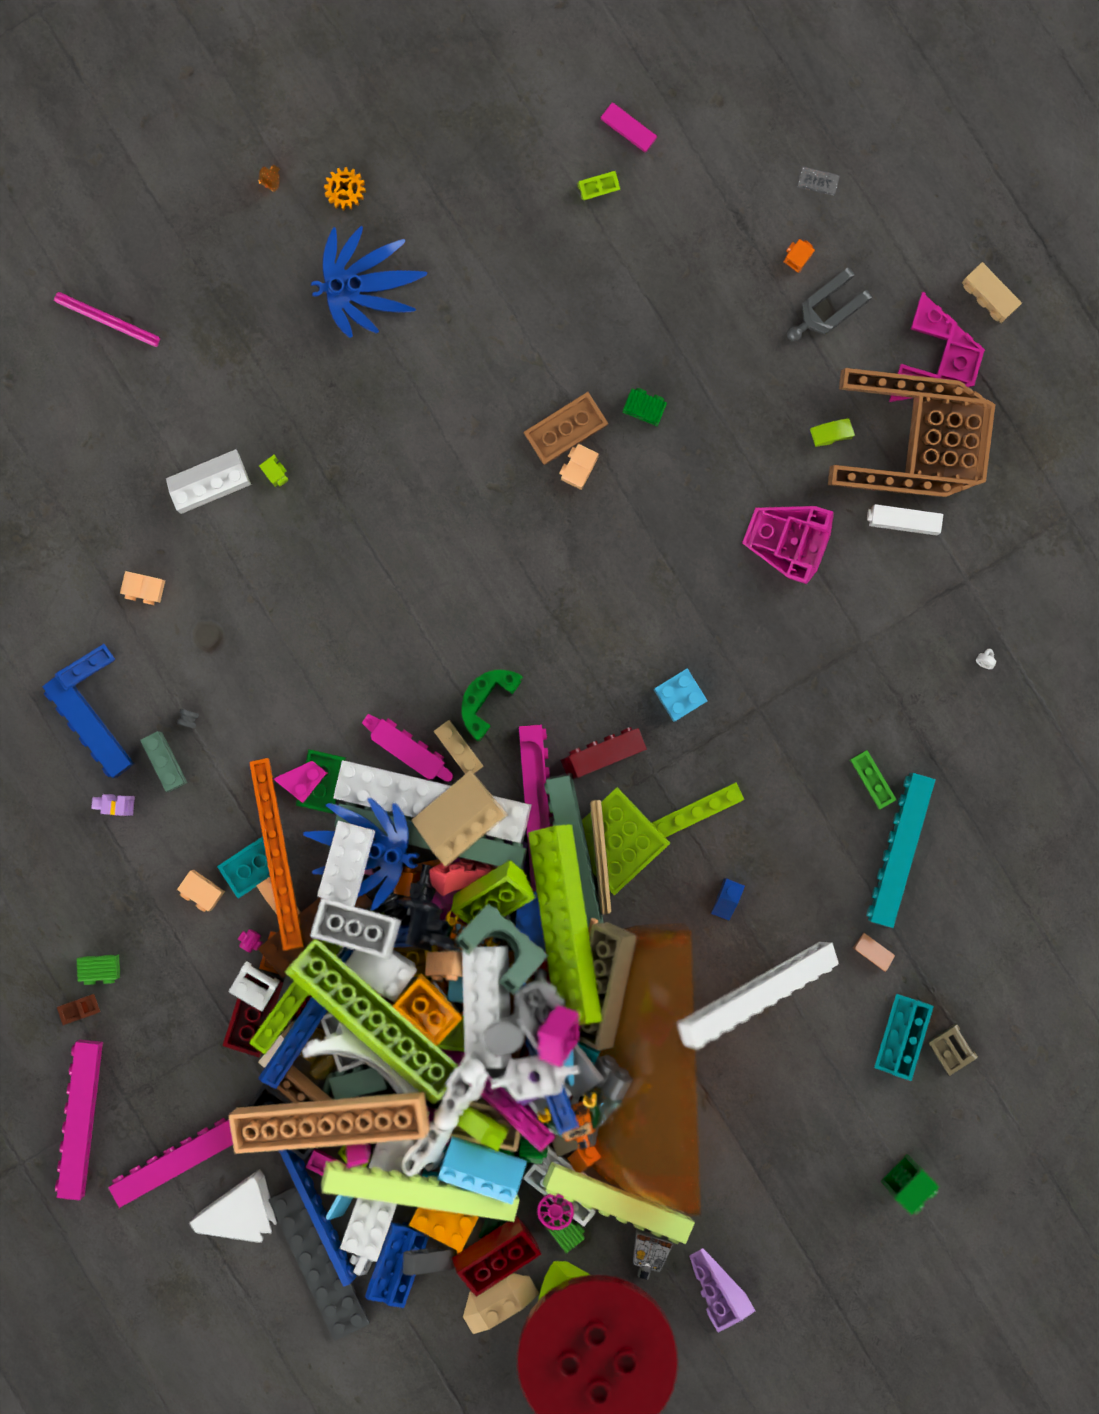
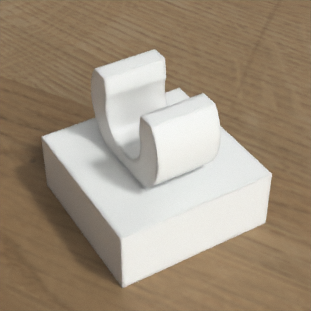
M353 1254L349 1262L356 1265L353 1272L361 1276L368 1273L373 1260Z

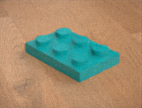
M263 836L217 866L238 899L270 877Z

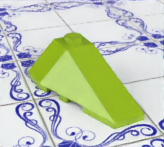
M554 1261L544 1277L539 1299L552 1288L567 1280L591 1274L567 1261Z

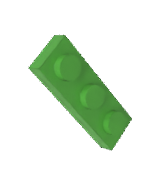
M868 750L850 759L878 809H882L896 800Z

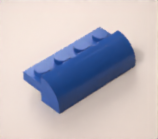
M391 1222L365 1297L368 1300L385 1302L388 1306L404 1308L416 1275L403 1274V1252L425 1249L429 1236L409 1226V1223L403 1222V1224Z

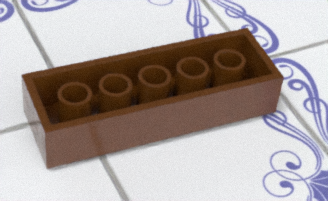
M366 893L357 898L355 908L366 910L372 905L373 900ZM319 897L298 915L304 947L284 951L279 930L258 948L282 979L287 975L285 971L315 939L311 937V932L322 897Z

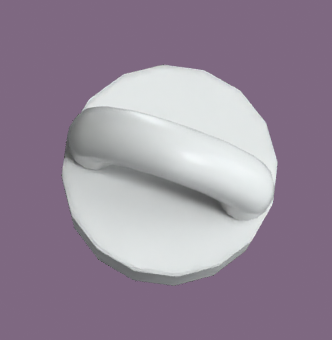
M987 649L984 653H980L976 662L983 668L993 669L996 664L993 650Z

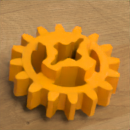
M347 167L342 172L340 168H337L338 173L336 174L330 172L332 178L326 177L328 184L324 185V189L327 190L325 196L330 197L328 199L329 203H334L335 208L341 205L343 210L346 209V206L353 209L352 204L359 206L358 199H364L361 193H366L365 188L362 187L365 183L364 180H360L362 178L360 173L355 175L354 169L348 172ZM334 183H335V184H336V188L334 189V192H333V191H332V190H333V185H334ZM357 185V192L354 194V189Z

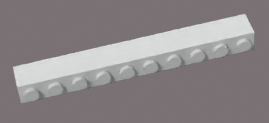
M818 942L678 1022L684 1045L701 1048L705 1045V1042L718 1038L722 1032L732 1030L734 1025L747 1021L751 1015L761 1013L763 1008L776 1004L780 998L790 996L792 991L801 989L809 981L817 980L821 974L832 971V968L839 964L833 943Z

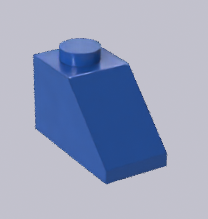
M724 878L711 914L730 920L745 886Z

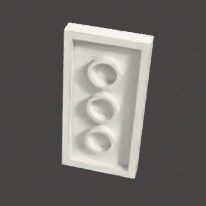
M338 821L318 891V897L355 907L375 835L374 830Z

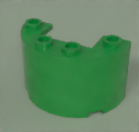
M493 670L480 675L468 686L462 700V717L466 728L475 739L481 741L491 727L476 716V714L495 686L498 684L513 695L523 681V676L509 670Z

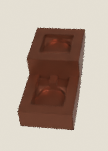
M94 994L57 1007L62 1025L100 1012Z

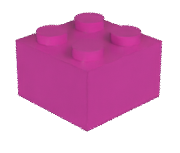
M557 1005L554 1011L549 1013L546 1023L541 1025L538 1030V1036L540 1037L538 1044L540 1060L562 1067L579 1041L578 1012Z

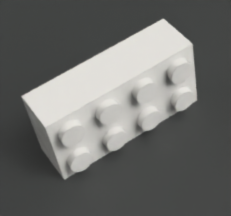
M322 898L311 937L390 959L401 921Z

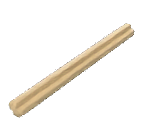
M592 800L590 807L600 913L609 914L611 912L602 805L601 800Z

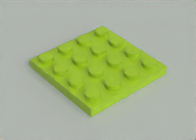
M618 787L601 802L609 891L613 895L617 894L670 845V842ZM590 812L582 819L593 874L597 877Z

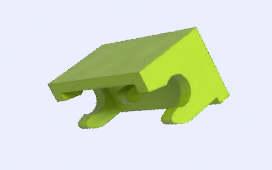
M616 171L581 180L577 183L581 191L582 200L620 190Z

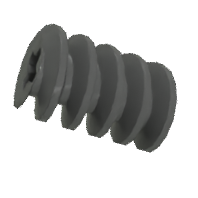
M391 893L379 906L385 907L381 914H387V917L400 920V926L410 925V921H404L409 917L407 914H402L405 910L395 903V900L400 895Z

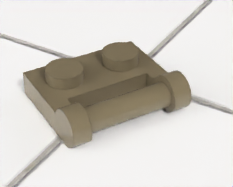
M957 1023L928 1041V1044L949 1076L978 1057L975 1051L972 1052L960 1033ZM951 1035L954 1036L966 1056L963 1059L948 1038Z

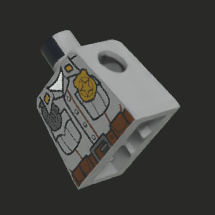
M636 1228L633 1264L640 1266L638 1277L648 1280L651 1270L661 1271L673 1245V1242L669 1241L668 1237H657L651 1232Z

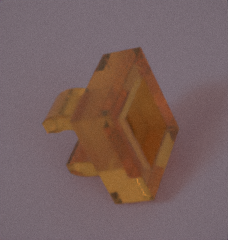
M272 165L270 169L263 166L259 171V183L276 192L279 188L280 174L278 172L280 168Z

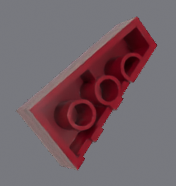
M629 727L622 730V735L615 737L612 734L603 738L605 742L598 744L595 741L587 744V749L583 751L580 748L570 751V756L561 759L565 773H572L573 779H576L647 750L639 728L632 730Z

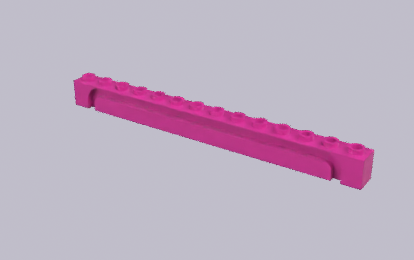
M542 725L519 726L524 800L525 803L532 805L527 823L532 891H537L528 832L552 827L553 824H550L549 817H553V813H550L548 798L550 796L546 794L544 787L546 779L550 777L549 767H545V759H548V748H544L543 740H547L546 729H542ZM550 975L549 977H546V982L548 984L551 983Z

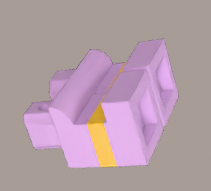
M102 794V797L92 798L91 808L101 810L100 814L133 815L135 796L116 797L113 794Z

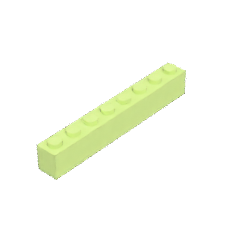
M551 1162L542 1182L546 1192L551 1195L557 1196L558 1193L563 1195V1198L569 1202L574 1203L578 1201L581 1203V1206L590 1210L596 1208L604 1216L609 1217L611 1214L616 1216V1219L622 1223L627 1224V1221L634 1224V1227L644 1231L645 1228L651 1230V1233L657 1237L664 1235L675 1244H679V1242L686 1244L695 1224L689 1216L554 1162Z

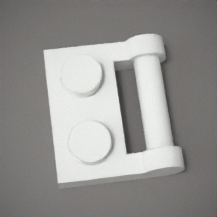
M246 961L231 986L229 993L263 1011L280 980L267 976ZM248 973L269 985V989L266 990L245 978V975Z

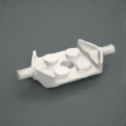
M540 1056L516 1060L510 1059L505 1076L491 1079L492 1088L506 1087L516 1101L560 1094L565 1077L571 1074H579L578 1065L570 1067L562 1065V1067L540 1060ZM531 1072L538 1073L540 1076L539 1082L532 1083L529 1080V1074Z

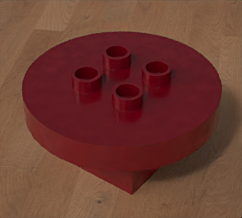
M585 1275L572 1278L555 1286L534 1305L524 1322L520 1334L517 1367L522 1391L535 1414H660L667 1404L675 1385L678 1356L669 1320L659 1304L647 1292L637 1285L618 1277Z

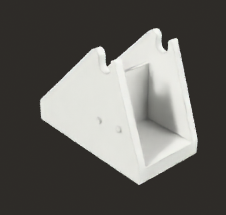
M260 1169L197 1213L189 1223L194 1231L200 1234L262 1242L263 1237L261 1233L268 1232L270 1234L272 1232L269 1220L274 1225L277 1224L276 1216L268 1201L270 1194L263 1172Z

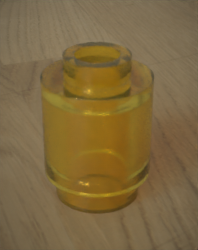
M321 1054L310 1065V1074L316 1080L319 1078L324 1080L336 1068L334 1056L332 1054Z

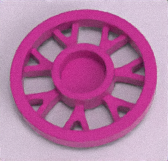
M558 1193L557 1196L551 1194L544 1196L537 1209L538 1218L541 1223L552 1230L564 1229L571 1223L574 1216L572 1202L564 1199L562 1204L557 1203L558 1197L564 1199V1196ZM550 1197L552 1198V1200H553V1202H554V1203L551 1204V1205H550V1204L547 1202V1200H546V1199H548V1198H550ZM569 1205L570 1210L564 1211L563 1206ZM541 1206L548 1207V1211H541ZM563 1214L570 1217L568 1221L562 1218ZM547 1215L551 1218L548 1223L543 1219ZM559 1219L560 1226H554V1220Z

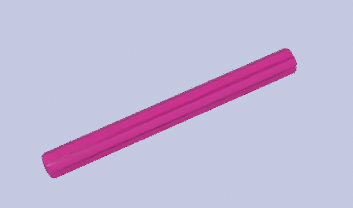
M57 292L54 301L154 347H157L160 343L158 336L65 294Z

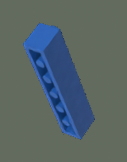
M56 677L42 686L45 690L44 695L49 701H54L57 705L55 708L62 717L65 716L69 721L67 725L73 732L77 731L80 735V742L85 747L88 746L92 751L90 753L96 762L100 761L103 765L102 770L108 777L117 778L135 764L75 686L66 691Z

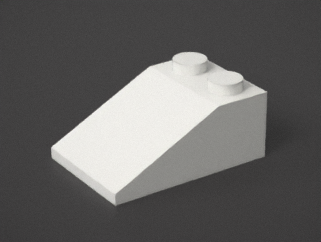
M355 949L345 963L363 981L393 1002L396 1001L417 971L414 962L395 950L392 951L390 959Z

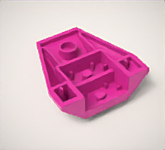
M816 506L755 508L742 544L787 578L807 584L817 572L831 536L834 512Z

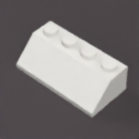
M237 449L166 478L172 501L176 510L181 514L251 485Z

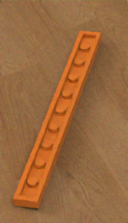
M265 758L249 762L283 950L304 947L270 760Z

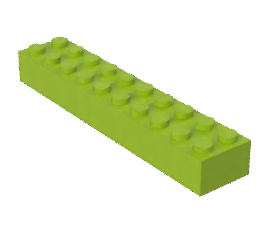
M556 825L528 832L551 985L556 987L557 995L564 999V1007L579 1013V1025L602 1021L572 825Z
M315 938L285 973L418 1092H424L425 1098L431 1104L439 1101L448 1089L446 1086L447 1080L455 1068L459 1066Z

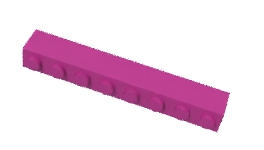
M80 1039L73 1044L71 1049V1055L74 1057L73 1064L71 1063L69 1067V1075H71V1083H68L67 1086L69 1099L64 1108V1113L67 1116L66 1122L64 1121L62 1126L64 1141H61L60 1144L62 1158L59 1160L57 1172H60L59 1180L55 1184L57 1198L81 1200L85 1196L103 1042Z
M223 1117L214 1123L215 1126L213 1128H203L197 1132L198 1136L191 1139L189 1136L180 1142L181 1145L177 1148L171 1146L164 1150V1155L158 1158L155 1155L146 1161L147 1164L143 1167L137 1165L130 1169V1174L125 1177L121 1174L112 1180L113 1183L108 1188L118 1207L126 1205L233 1145L230 1120H225Z

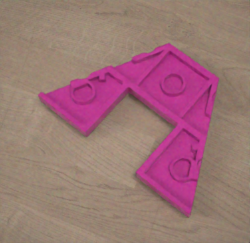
M922 292L910 330L947 340L937 374L900 364L897 374L961 381L968 388L973 387L985 349L979 343H976L968 333H965L948 314H945L939 305L937 306L925 295V292ZM891 395L889 402L911 398Z

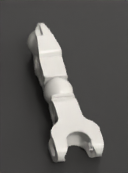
M470 1054L464 1056L460 1067L455 1068L447 1080V1092L440 1108L435 1112L434 1121L430 1122L429 1133L425 1138L419 1139L404 1156L401 1168L407 1176L418 1174L423 1167L430 1171L439 1166L444 1158L443 1149L450 1138L451 1132L458 1124L459 1116L463 1114V1110L468 1107L471 1101L479 1099L489 1073H486L483 1063L479 1060L471 1059ZM463 1080L468 1084H472L467 1093L464 1089ZM411 1160L415 1161L412 1170L410 1169Z

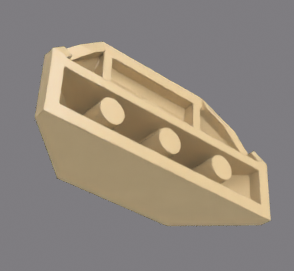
M512 1273L477 1297L470 1291L463 1318L473 1334L489 1330L525 1308L539 1295V1291L530 1276Z

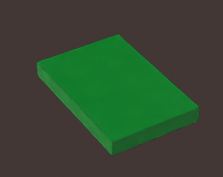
M308 749L305 764L314 761L327 772V775L304 803L297 799L296 806L334 814L331 809L326 807V804L336 805L337 799L333 797L341 763L346 761V757Z

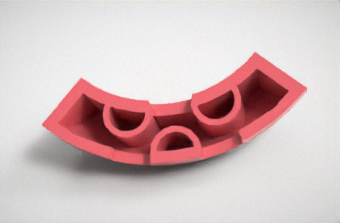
M460 858V862H454L448 866L440 863L431 868L429 871L430 881L436 891L445 896L452 891L467 887L499 866Z

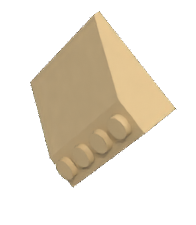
M470 770L411 821L443 865L448 866L506 818L508 814Z

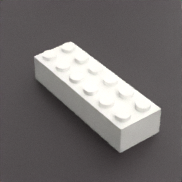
M508 946L476 947L470 955L462 950L465 1056L470 1054L471 1059L481 1061L485 1068L507 1067L511 1059V1053L506 1055L491 1053L485 1048L483 1039L484 1032L491 1024L510 1016L509 990L499 982L509 970Z

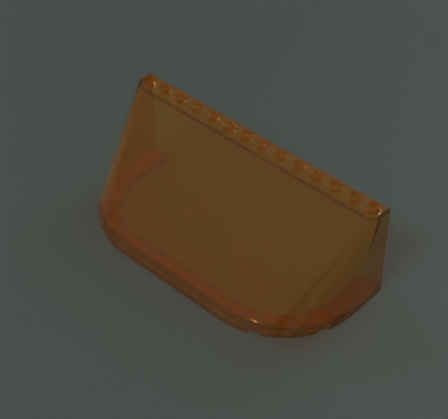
M685 923L635 925L624 928V930L637 935L614 1045L612 1048L602 1049L598 1056L607 1055L613 1057L620 1068H624L629 1072L633 1081L625 1097L616 1101L609 1098L602 1091V1088L597 1085L587 1091L599 1096L598 1104L601 1105V1115L596 1145L594 1147L602 1158L592 1167L606 1181L626 1192L685 1215H701L695 1048L684 1045L677 1024L694 1014L691 930Z

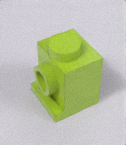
M272 455L259 467L275 487L278 485L282 486L289 480L284 474L287 470L280 462L277 464L279 460L275 455Z

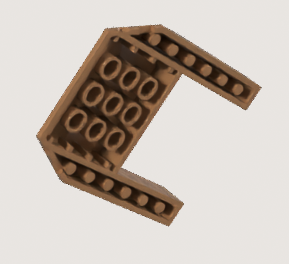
M851 368L841 370L839 390L914 398L905 473L832 465L829 469L828 485L947 497L986 482L995 412L994 403L986 400L982 395L971 390L961 381Z

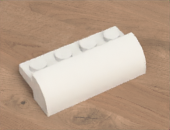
M549 1145L547 1158H543L542 1164L531 1163L523 1176L525 1181L544 1196L549 1193L546 1192L542 1182L551 1162L574 1170L570 1162L563 1156L557 1157L555 1150ZM558 1197L557 1203L562 1204L564 1199ZM578 1201L572 1203L574 1207L573 1218L582 1226H585L596 1213V1208L590 1210L581 1206V1203ZM569 1205L563 1206L564 1211L570 1210Z

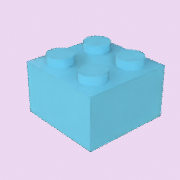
M688 668L653 689L673 722L707 702L706 697Z

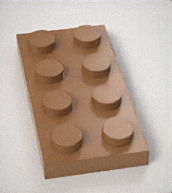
M589 392L524 431V435L543 465L608 426V422Z

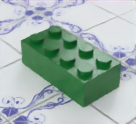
M908 1154L880 1181L894 1199L911 1215L921 1211L924 1207L923 1203L928 1198L932 1199L937 1194V1189L939 1188L938 1184Z

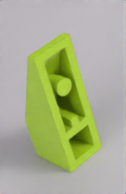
M470 1106L463 1110V1114L459 1116L457 1124L476 1140L497 1152L509 1130V1127Z

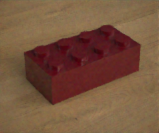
M248 973L245 975V978L266 990L269 989L270 986ZM266 974L273 979L280 980L263 1011L237 998L222 1046L259 1058L263 1055L261 1051L249 1042L275 1008L284 983L283 979Z
M516 1216L514 1222H506L452 1257V1261L458 1276L477 1297L542 1254L536 1239L519 1217Z

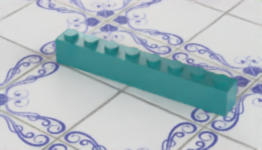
M910 773L909 776L905 777L903 787L906 788L904 795L901 794L898 805H900L899 812L895 813L893 818L895 826L888 836L890 844L882 857V861H884L883 868H880L878 871V886L874 887L872 892L874 900L867 909L866 916H868V921L894 928L936 779L915 773Z

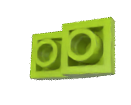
M849 418L825 423L810 429L816 447L830 445L835 441L852 439L855 436Z

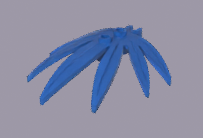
M360 226L347 240L337 258L336 264L334 262L337 252L336 227L332 228L323 254V277L325 283L313 281L310 285H315L319 288V291L313 292L312 296L317 297L326 292L330 313L337 326L349 338L353 337L345 313L363 328L374 333L379 332L376 326L360 310L350 304L349 301L385 312L406 313L416 311L411 306L381 297L362 295L359 292H377L397 288L425 277L427 272L384 271L360 276L356 275L385 260L405 243V239L392 242L370 252L345 270L344 266L348 263L358 245L363 227Z
M371 797L367 798L378 821L388 834L386 836L375 824L363 816L344 807L328 803L326 807L350 824L375 831L374 838L376 840L373 839L369 853L370 858L367 860L365 870L378 866L381 869L361 883L357 896L358 898L366 894L385 879L372 903L370 910L373 911L395 889L401 877L404 863L409 868L418 867V864L412 862V857L418 858L420 854L416 852L406 853L409 841L406 818L398 804L394 803L392 804L393 824L386 811ZM307 831L303 835L331 846L335 831ZM325 866L313 870L312 874L323 875Z

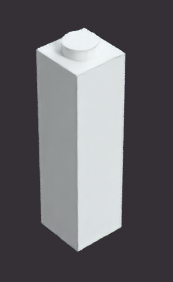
M875 504L868 510L867 520L870 521L869 526L938 535L941 533L943 514Z

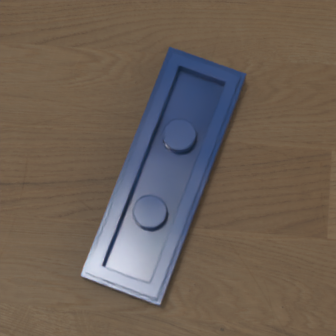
M105 644L55 673V677L67 691L114 662L115 658Z

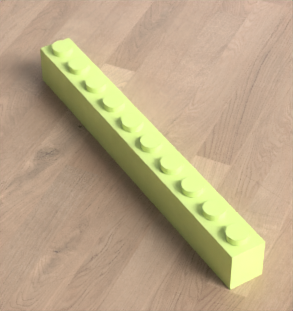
M339 1161L326 1162L321 1182L324 1193L513 1222L520 1201L517 1194L511 1205L437 1180L438 1177L435 1176L422 1177L419 1174L407 1176L397 1170L383 1171L378 1167L364 1168L361 1165L348 1168V1165Z

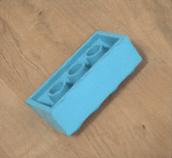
M452 1136L442 1160L437 1180L512 1205L527 1161Z

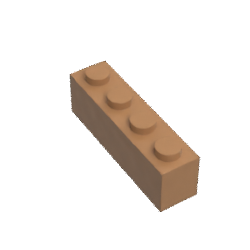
M293 1064L277 1087L293 1103L333 1100Z

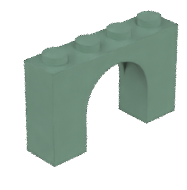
M487 904L460 933L454 943L470 955L486 938L499 937L507 941L514 951L515 960L513 966L499 982L514 995L545 960L547 955L541 947L536 946L530 941L526 934L521 933L510 920H506L495 907Z

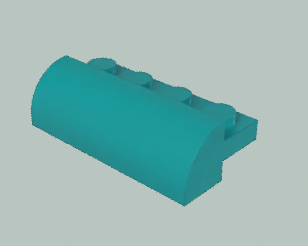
M896 994L875 1063V1069L912 1081L933 1011V1005Z

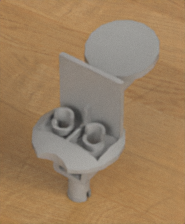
M539 969V973L536 970L534 973L535 981L519 989L515 996V1014L494 1022L484 1032L483 1042L485 1048L491 1053L506 1055L519 1049L523 1043V1031L527 1034L535 1048L538 1047L539 1022L547 1021L549 1013L553 1012L557 1005L564 1007V999L557 995L556 987L546 982L547 972L545 970Z

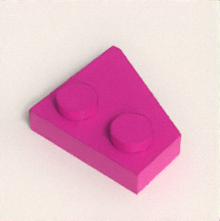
M310 761L276 777L274 780L304 803L327 775V772L314 761Z

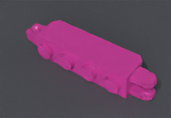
M370 714L365 717L362 724L372 732L371 739L428 780L435 779L437 776L446 782L453 780L454 775L452 771L444 767L446 763L443 759L445 757L436 751L434 753L428 751L427 748L429 746L419 740L417 743L412 740V734L405 729L401 732L395 728L397 724L389 718L386 721L384 719L380 720Z

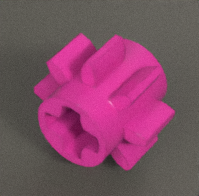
M249 929L247 932L242 931L238 937V940L241 941L239 946L249 953L253 949L257 951L263 943L259 940L261 935L252 929Z

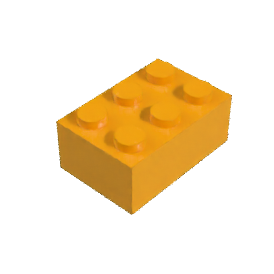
M417 1207L409 1226L461 1252L479 1216Z

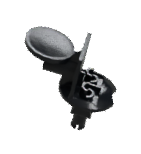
M422 864L419 881L417 883L411 882L410 896L395 900V903L401 909L407 911V915L412 916L405 944L432 952L433 944L459 952L460 948L454 946V941L446 937L450 931V923L447 920H440V914H443V910L431 902L436 893V889L430 884L429 871L433 866Z

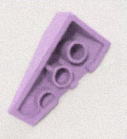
M703 1248L689 1256L695 1276L700 1280L703 1288L700 1291L701 1295L706 1298L708 1304L706 1308L707 1314L717 1332L740 1322L755 1312L746 1293Z

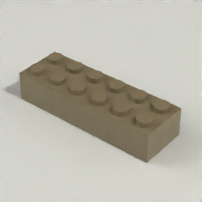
M608 922L592 924L589 937L602 1021L579 1025V1041L596 1050L612 1048L614 1045L637 935Z

